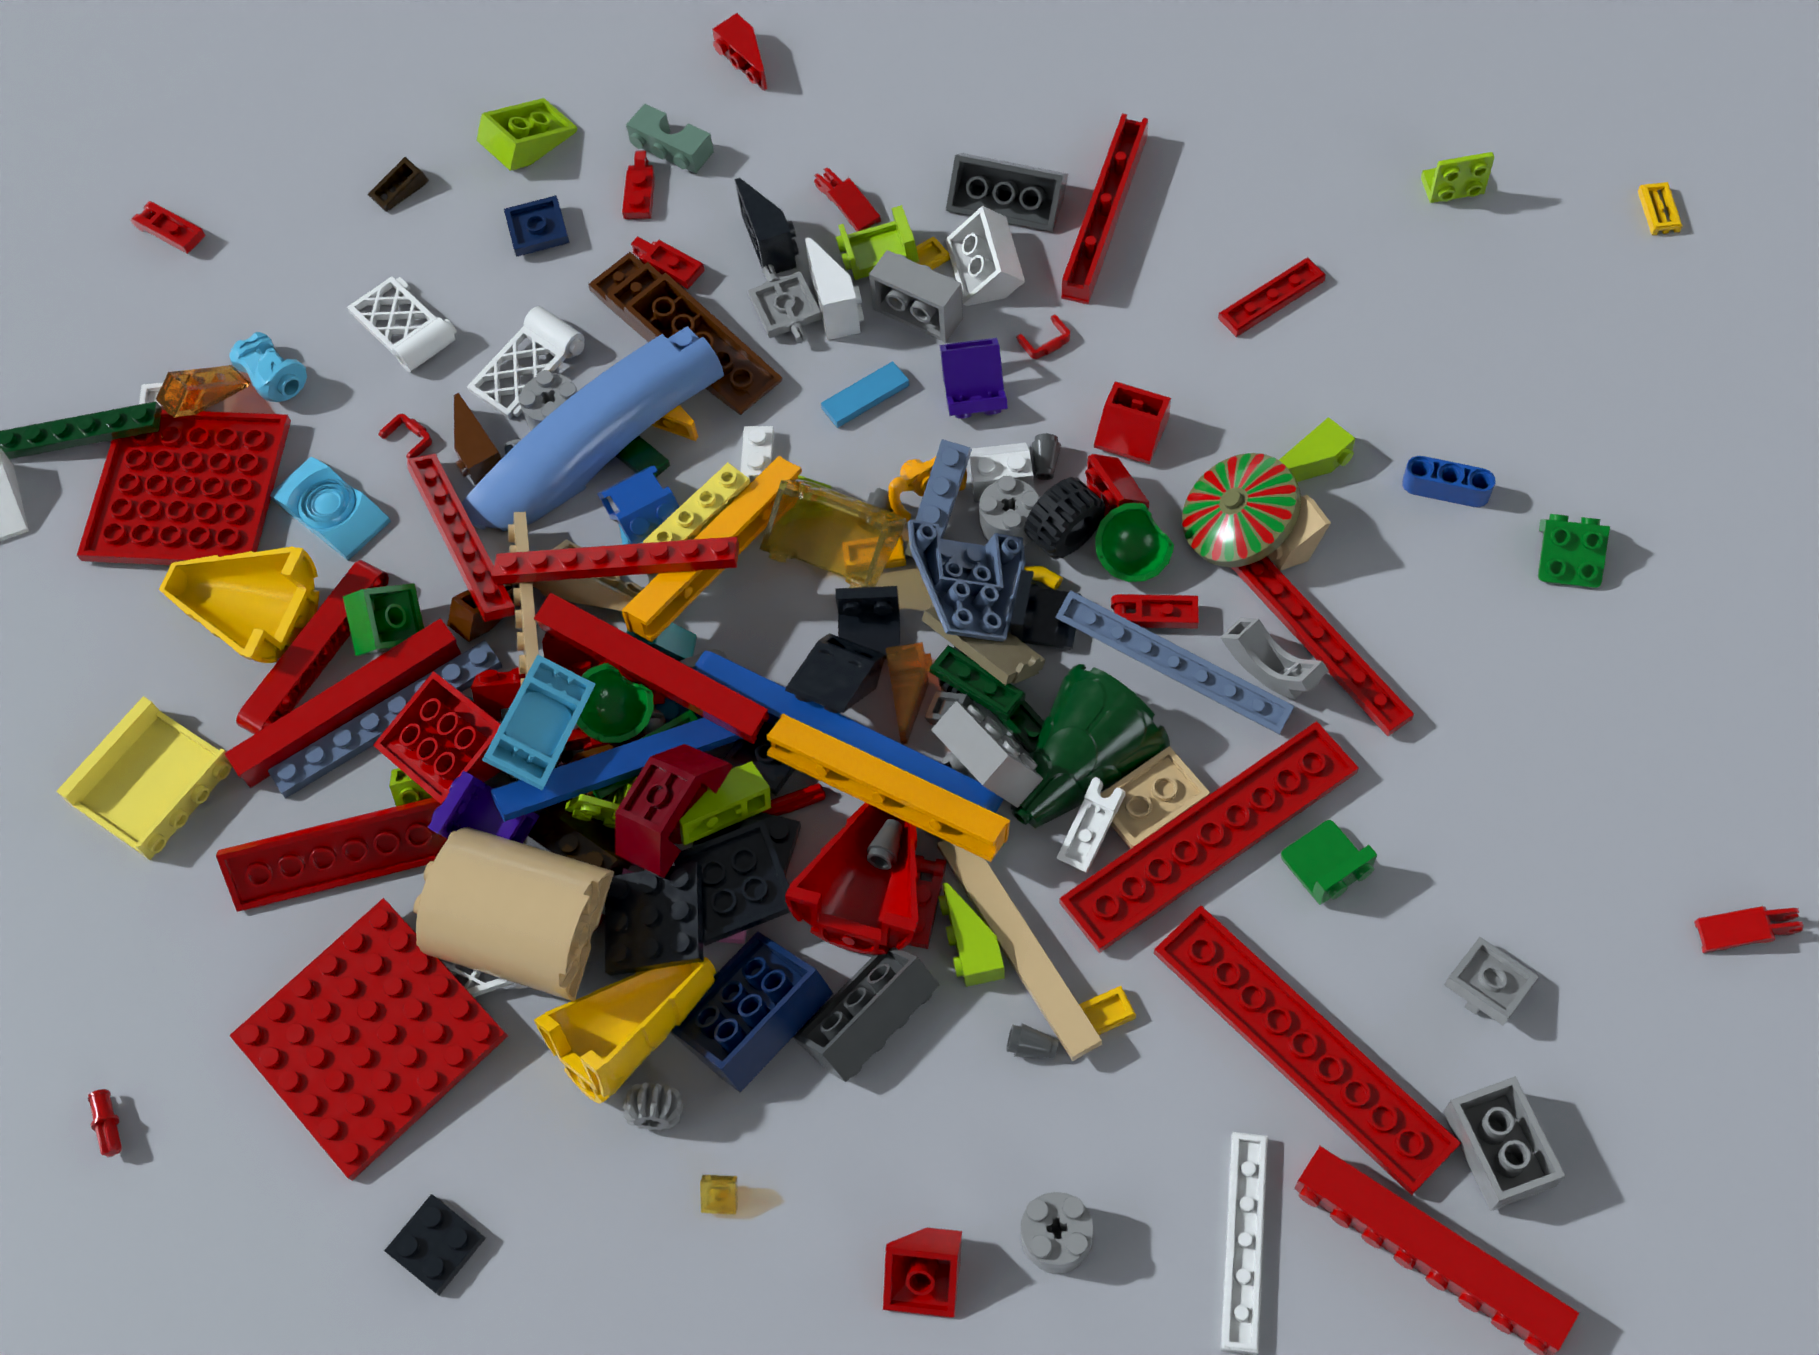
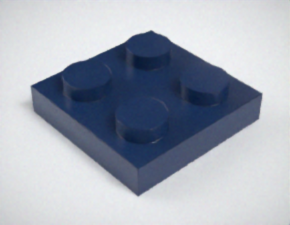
M557 195L504 209L516 257L570 243Z

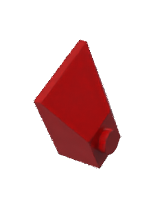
M926 1227L887 1243L885 1251L883 1310L954 1318L961 1261L962 1231Z

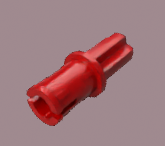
M100 1089L88 1095V1102L90 1103L93 1117L91 1129L96 1131L101 1155L113 1157L122 1150L117 1128L119 1117L114 1115L110 1091Z

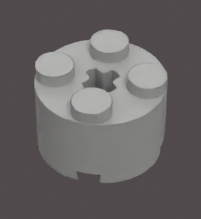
M543 370L523 387L519 395V402L530 430L535 428L549 414L578 392L571 379L562 374Z
M1003 476L983 491L979 501L980 526L983 536L987 541L991 539L994 533L1023 537L1024 546L1032 541L1024 531L1027 517L1040 498L1032 486L1024 481L1014 479L1012 476Z
M1050 1192L1029 1202L1021 1220V1243L1025 1255L1041 1270L1052 1274L1070 1272L1085 1260L1091 1250L1093 1222L1089 1211L1079 1198L1067 1193ZM1053 1227L1060 1228L1062 1232L1060 1239H1054V1235L1051 1233Z

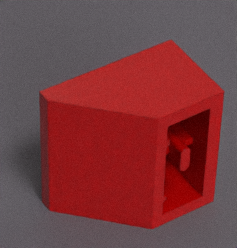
M1115 381L1103 408L1094 441V448L1150 465L1169 420L1171 398Z
M1098 454L1088 456L1087 470H1085L1087 487L1104 501L1106 509L1103 519L1111 510L1127 503H1142L1149 509L1148 499L1119 458Z

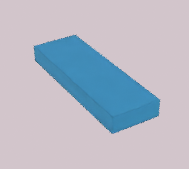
M892 361L821 402V409L833 424L839 428L909 386V379Z

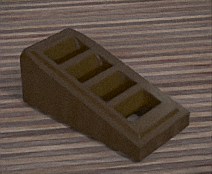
M404 157L367 195L387 212L422 188L429 179L407 157ZM392 187L396 189L393 193L389 190ZM384 193L388 196L386 200L381 197Z

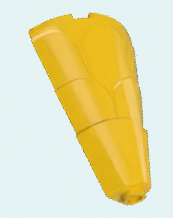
M293 546L259 552L249 551L222 557L213 555L174 562L171 564L159 588L186 615L200 622L207 630L221 638L244 658L261 663L277 662V659L284 654L317 612L319 603V591L315 590L314 578L318 577L314 562L303 548H295Z
M704 957L703 962L639 971L635 975L549 1010L535 1018L534 1022L554 1056L557 1055L564 1064V1071L588 1098L601 1104L617 1092L647 1056L666 1039L674 1026H679L714 983L713 975L716 974V970L712 962L707 957Z

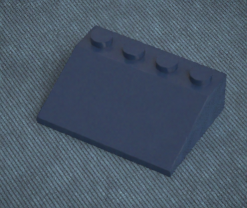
M757 931L714 976L712 986L679 1026H674L670 1033L721 1079L741 1093L834 993L817 969Z

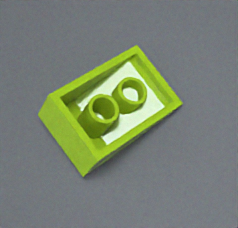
M545 98L482 113L476 141L511 171L532 165L575 134L578 127Z

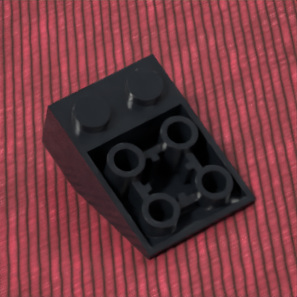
M829 633L817 641L786 686L785 691L795 694V698L800 701H813L821 704L829 712L844 713L877 688L886 654Z

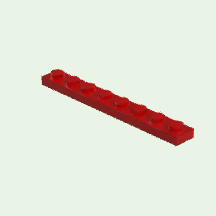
M436 453L407 459V468L484 622L515 615V606L503 584L495 585L492 572L494 565Z
M736 536L496 554L492 578L496 585L737 568L739 541Z
M1267 557L1249 565L1231 567L1318 661L1324 662L1329 670L1328 673L1387 736H1390L1413 719L1414 713Z

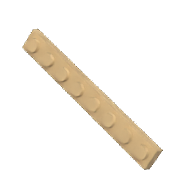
M514 512L513 524H508V542H514V545H510V553L529 551L526 512ZM532 582L512 583V585L518 584V588H513L514 606H520V610H515V627L522 629V632H517V651L524 652V655H519V674H525V676L529 672L537 654L539 655L536 621L534 620L535 607Z

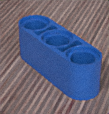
M1426 456L1412 457L1406 465L1402 479L1404 490L1410 494L1470 507L1485 506L1491 497L1496 483L1495 476L1487 469Z

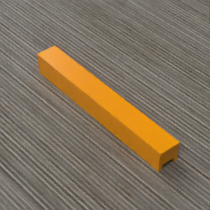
M779 455L694 539L737 536L740 554L805 489V485L798 481V475L802 472L801 467L783 459ZM724 569L659 573L621 610L627 630L653 642Z
M783 713L767 735V740L771 741V747L767 751V756L985 860L992 862L1002 845L1008 840L1009 819Z

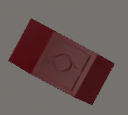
M686 744L650 756L615 812V854L664 879L681 852L677 846L668 840V837L699 787L716 794L733 766L726 761Z

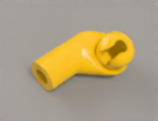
M1044 566L1024 567V570L1034 571V581H1040L1054 590H1057L1063 581V577Z

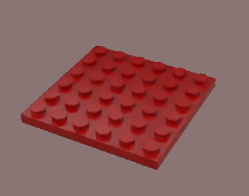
M162 410L158 432L112 440L79 545L78 558L81 561L171 565L174 562L213 555L222 557L249 551L257 552L271 500L270 495L274 489L291 424L288 414Z
M384 898L229 1035L345 1176L352 1181L508 1037L507 1033L439 958L426 955L420 950L416 944V932Z

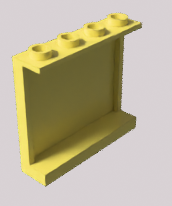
M143 696L56 792L69 805L145 858L151 860L156 853L163 850L167 841L176 830L185 825L188 817L198 805L207 800L210 792L220 780L228 776L232 765L224 753L226 751L224 749H216L159 711L152 701Z

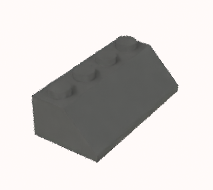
M956 154L946 211L972 216L980 207L984 206L1005 216L1008 223L1053 232L1063 204L1068 174L970 154Z
M896 947L889 948L887 954H875L793 1038L829 1073L847 1082L860 1072L862 1065L874 1053L884 1047L886 1040L897 1029L903 1027L908 1022L909 1016L920 1005L926 1003L931 998L932 993L940 984L917 956L903 950H898Z

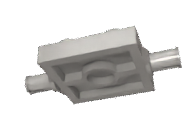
M768 265L769 270L765 266L762 272L767 281L761 286L748 290L768 337L772 338L792 331L797 343H802L801 338L805 342L808 336L803 326L821 320L822 316L801 271L788 276L778 277L773 265Z

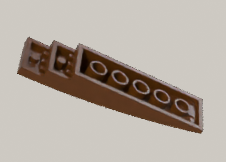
M631 252L627 253L588 284L589 290L647 342L661 334L668 339L687 326L699 339L704 337L716 353L724 373L722 378L705 389L739 415H742L783 381L782 377L666 272L662 275L648 262L643 264Z

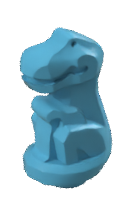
M255 332L248 339L237 341L232 347L229 355L232 365L238 371L249 375L253 387L263 399L270 402L286 401L297 395L304 387L307 379L306 367L296 359L285 360L280 357L274 349L272 340L266 334Z

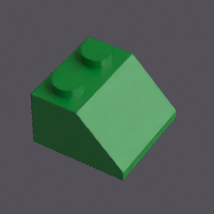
M415 583L361 589L343 596L356 656L387 652L424 629Z

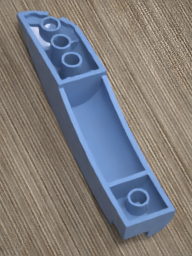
M688 326L668 339L661 334L585 385L519 441L461 502L472 525L483 530L489 527L508 531V524H513L514 512H526L527 525L585 490L586 484L637 436L675 407L724 376L721 363L710 344L704 337L699 339Z

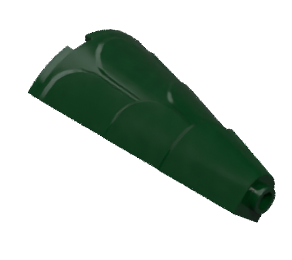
M1078 664L1073 666L1063 678L1049 716L1046 717L1035 749L1029 754V757L1037 763L1038 766L1035 770L1043 780L1018 808L1011 804L1012 814L1022 824L1027 825L1029 823L1034 828H1037L1081 806L1094 777L1102 781L1103 787L1101 791H1103L1170 746L1169 737L1164 726L1160 725L1157 728L1153 722L1154 712L1132 690L1108 673L1095 667L1091 671H1087L1084 664Z

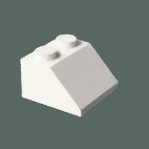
M1027 443L972 449L969 465L974 502L980 501L983 491L1003 476H1012L1014 479L1024 481L1033 487V470Z

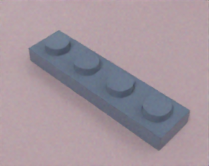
M944 439L941 440L916 516L917 521L939 524L940 539L944 538L972 451L970 447ZM908 541L904 554L913 557Z

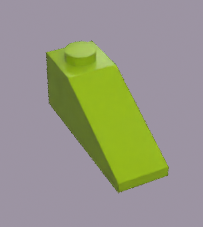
M1328 417L1281 457L1279 461L1289 469L1297 482L1333 472L1339 465L1345 466L1352 459L1355 437Z
M752 761L732 768L716 794L707 790L679 820L681 842L684 846L771 808L770 786Z

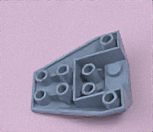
M910 519L908 521L910 550L945 633L1004 642L1013 614L1021 570H1024L1025 567L1023 537L994 533L985 546L940 539L939 524Z

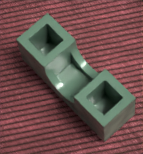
M645 103L626 124L629 140L633 146L638 149H644L659 159L670 161L679 168L687 169L695 174L714 153L710 133L688 123L682 131L676 134H669L670 127L667 114Z

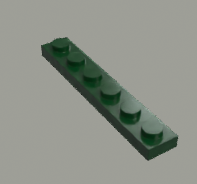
M155 401L0 431V448L9 459L158 432L162 407Z

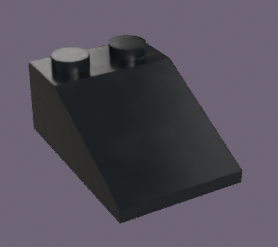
M741 178L734 179L741 216L761 268L763 269L767 266L769 270L768 265H773L776 274L797 268L795 256L799 255L795 239H792L796 237L792 221H787L779 207Z

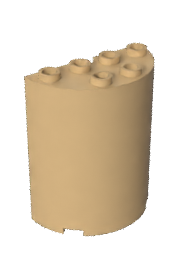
M470 827L452 831L434 862L430 861L424 871L425 884L422 894L418 895L413 907L414 913L417 914L416 944L426 955L575 1001L591 950V936L594 929L598 926L614 871Z

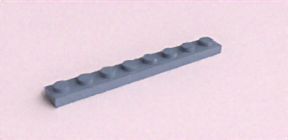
M1071 590L1055 617L1279 735L1295 708L1294 705Z
M486 640L437 668L434 672L463 692L472 686L476 674L486 670L497 671L503 666ZM431 673L270 768L268 772L285 799L372 747Z

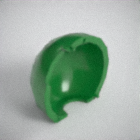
M1127 503L1111 510L1100 522L1095 536L1096 555L1102 566L1113 577L1127 582L1147 581L1159 575L1169 564L1174 550L1173 542L1157 526L1151 512L1142 503Z
M603 663L590 668L581 676L595 683L577 720L578 728L590 738L600 743L619 744L634 738L648 725L654 710L652 690L642 684L631 682L609 663Z

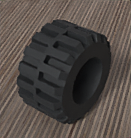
M1069 477L1052 486L1038 499L1027 517L1024 531L1048 556L1056 560L1062 559L1078 550L1090 539L1103 519L1106 506L1104 501L1079 478Z

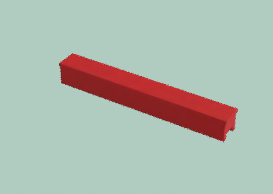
M1121 114L1062 278L1061 299L1089 305L1148 137L1147 118H1143L1142 122L1127 119V114Z
M551 592L534 617L540 628L603 663H609L617 668L619 672L752 744L755 743L756 736L764 722L767 723L770 718L767 708Z
M440 618L224 754L240 778L242 777L247 785L252 788L271 776L268 772L270 768L461 655L462 653L456 644L457 640Z

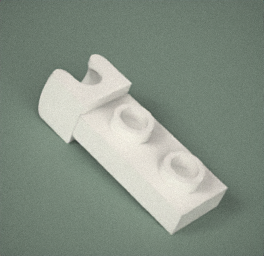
M1097 777L1092 779L1084 796L1085 799L1056 858L1085 873H1088L1110 824L1125 797V791L1121 788H1116L1108 798L1101 797L1100 793L1103 783Z

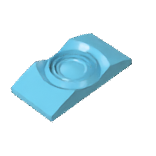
M313 457L306 460L278 485L270 495L271 500L347 561L391 522L390 518L366 495L352 488L329 466Z
M537 654L482 761L543 790L595 683Z

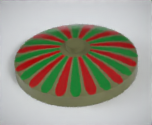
M1246 453L1227 458L1205 472L1187 496L1182 514V527L1185 538L1193 550L1211 564L1222 567H1239L1257 562L1275 551L1292 532L1301 508L1299 485L1289 469L1281 461L1269 455Z

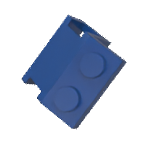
M649 466L597 493L610 519L618 520L630 544L643 542L680 507L670 488L661 487L654 474V472L658 471L655 466ZM608 496L611 497L618 510H613L607 499Z

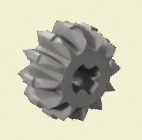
M643 1083L642 1085L631 1086V1089L627 1091L626 1098H624V1118L628 1124L634 1125L638 1129L645 1128L649 1131L652 1129L662 1131L664 1128H674L679 1123L680 1116L682 1115V1096L677 1089L670 1088L668 1085Z

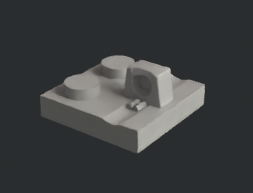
M1479 937L1450 974L1444 985L1468 1001L1465 1005L1466 1009L1475 1015L1481 1010L1504 1026L1539 976Z

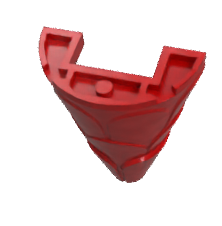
M865 802L846 820V825L821 849L817 857L790 883V887L785 894V900L794 918L798 922L805 920L812 926L810 932L818 938L849 951L863 954H887L889 948L896 947L898 950L905 948L911 942L919 920L916 889L918 878L915 854L917 848L916 826ZM893 819L904 826L897 863L888 870L878 869L867 861L868 854L866 850L886 820Z

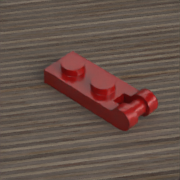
M148 201L143 206L144 211L141 214H135L131 218L132 224L140 231H146L186 254L206 236L200 227L152 201Z
M1117 594L1111 597V608L1114 610V613L1143 628L1198 629V596ZM1127 609H1136V612H1135V613H1126V610H1127Z
M916 855L918 874L916 889L919 920L914 936L908 946L928 949L947 860L937 858L936 861L925 860L924 856ZM922 872L933 874L932 882L921 880Z

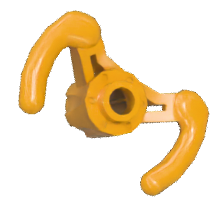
M936 456L926 462H922L919 459L908 460L901 467L900 476L890 482L888 486L890 505L895 515L902 521L908 522L912 516L902 505L900 494L903 491H914L917 495L923 497ZM967 467L959 491L964 490L966 487Z

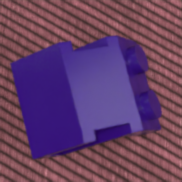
M997 338L939 345L949 416L963 419L971 417L972 413L984 412L986 415H995L1001 413L1002 409H1008L1003 385L1000 345Z
M463 770L460 777H457L452 782L449 789L450 793L443 804L434 811L428 828L447 839L452 831L470 827L523 843L538 820L539 815L531 812L504 822L491 796V790L494 788Z

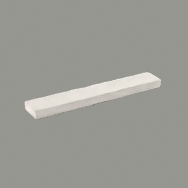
M1232 1132L1220 1351L1257 1355L1259 1351L1268 1136L1237 1132Z

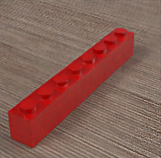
M1319 1146L1296 1183L1294 1190L1299 1192L1298 1196L1305 1203L1315 1208L1319 1205L1330 1212V1218L1342 1227L1349 1228L1351 1226L1362 1233L1361 1238L1366 1243L1377 1249L1383 1247L1394 1254L1393 1259L1398 1264L1409 1270L1417 1269L1426 1275L1425 1279L1430 1285L1441 1291L1449 1290L1459 1297L1458 1302L1462 1306L1475 1313L1481 1311L1492 1319L1491 1323L1493 1326L1506 1334L1513 1332L1525 1340L1524 1345L1537 1355L1556 1354L1580 1314L1322 1146Z

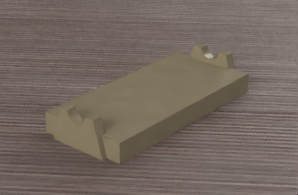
M933 603L929 609L924 610L922 617L924 623L1004 685L1019 683L1039 674V671L1043 669L1046 659L1009 631L1004 642L950 635L945 633Z

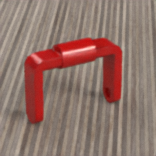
M1057 315L1051 316V321L1062 335L1046 342L1036 350L1021 333L1016 336L1018 343L1032 359H1039L1044 355H1049L1070 341V331Z
M398 414L379 431V436L382 439H386L404 423L415 435L423 438L406 455L407 459L418 457L432 444V439L429 433L426 432V428L415 419H410L405 414Z

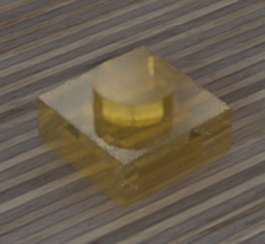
M702 1175L700 1181L701 1213L736 1215L738 1209L737 1176Z

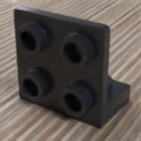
M1021 570L1011 619V634L1026 644L1067 650L1073 649L1076 629L1055 618L1069 592L1039 588V584H1034V571Z
M898 587L835 589L838 611V637L886 654L885 659L900 658V603Z

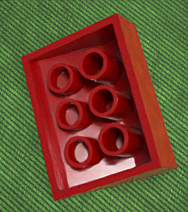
M434 671L373 744L377 750L441 805L450 793L449 789L452 782L457 777H460L463 770L482 782L489 780L502 771L482 761L501 723Z

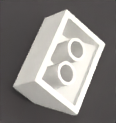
M982 206L945 239L956 280L961 283L963 305L970 306L1007 298L1025 282L1005 216Z

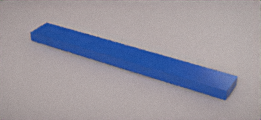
M701 718L554 768L543 790L519 780L491 790V796L505 822L577 797L580 794H585L637 776L650 756L686 744L706 752L743 738L706 718Z

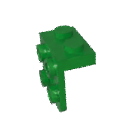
M1550 514L1549 519H1540L1539 531L1544 533L1538 579L1543 582L1599 587L1603 580L1610 526L1600 525L1601 519L1581 517V523L1568 522L1569 516Z
M1326 820L1281 852L1282 861L1319 905L1330 898L1334 900L1341 896L1348 889V886L1356 880L1360 882L1366 879L1374 871L1373 866L1377 858V853L1370 845L1358 851L1332 820Z

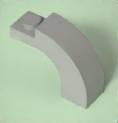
M1240 618L1220 637L1234 658L1247 672L1267 688L1288 698L1296 699L1303 691H1310L1320 684V679L1329 671L1323 661L1300 659L1286 652L1273 640L1260 619Z

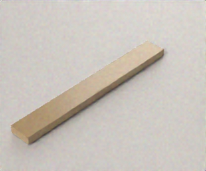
M946 840L938 842V850L944 859L947 860V864L985 924L997 936L999 946L1071 1060L1074 1061L1102 1045V1039L987 861Z

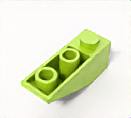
M948 882L943 883L944 895L938 896L942 916L949 915L951 926L945 928L949 946L956 945L958 957H953L956 976H963L965 987L1005 979L1004 964L997 936Z

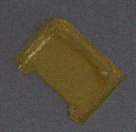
M801 479L781 480L760 550L768 552V557L775 561L785 563L787 558H796L845 577V581L850 584L849 588L876 587L903 532L907 519L813 482Z

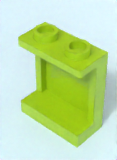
M902 205L891 208L894 221L852 234L846 233L844 224L838 225L840 235L836 236L840 253L846 252L841 254L846 271L851 269L854 280L868 277L887 250L895 254L904 255L913 262H919L915 240Z

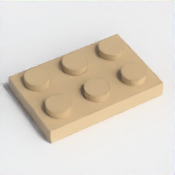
M1170 746L1100 793L1101 797L1108 798L1116 788H1121L1125 791V797L1110 825L1130 849L1210 795L1207 788Z

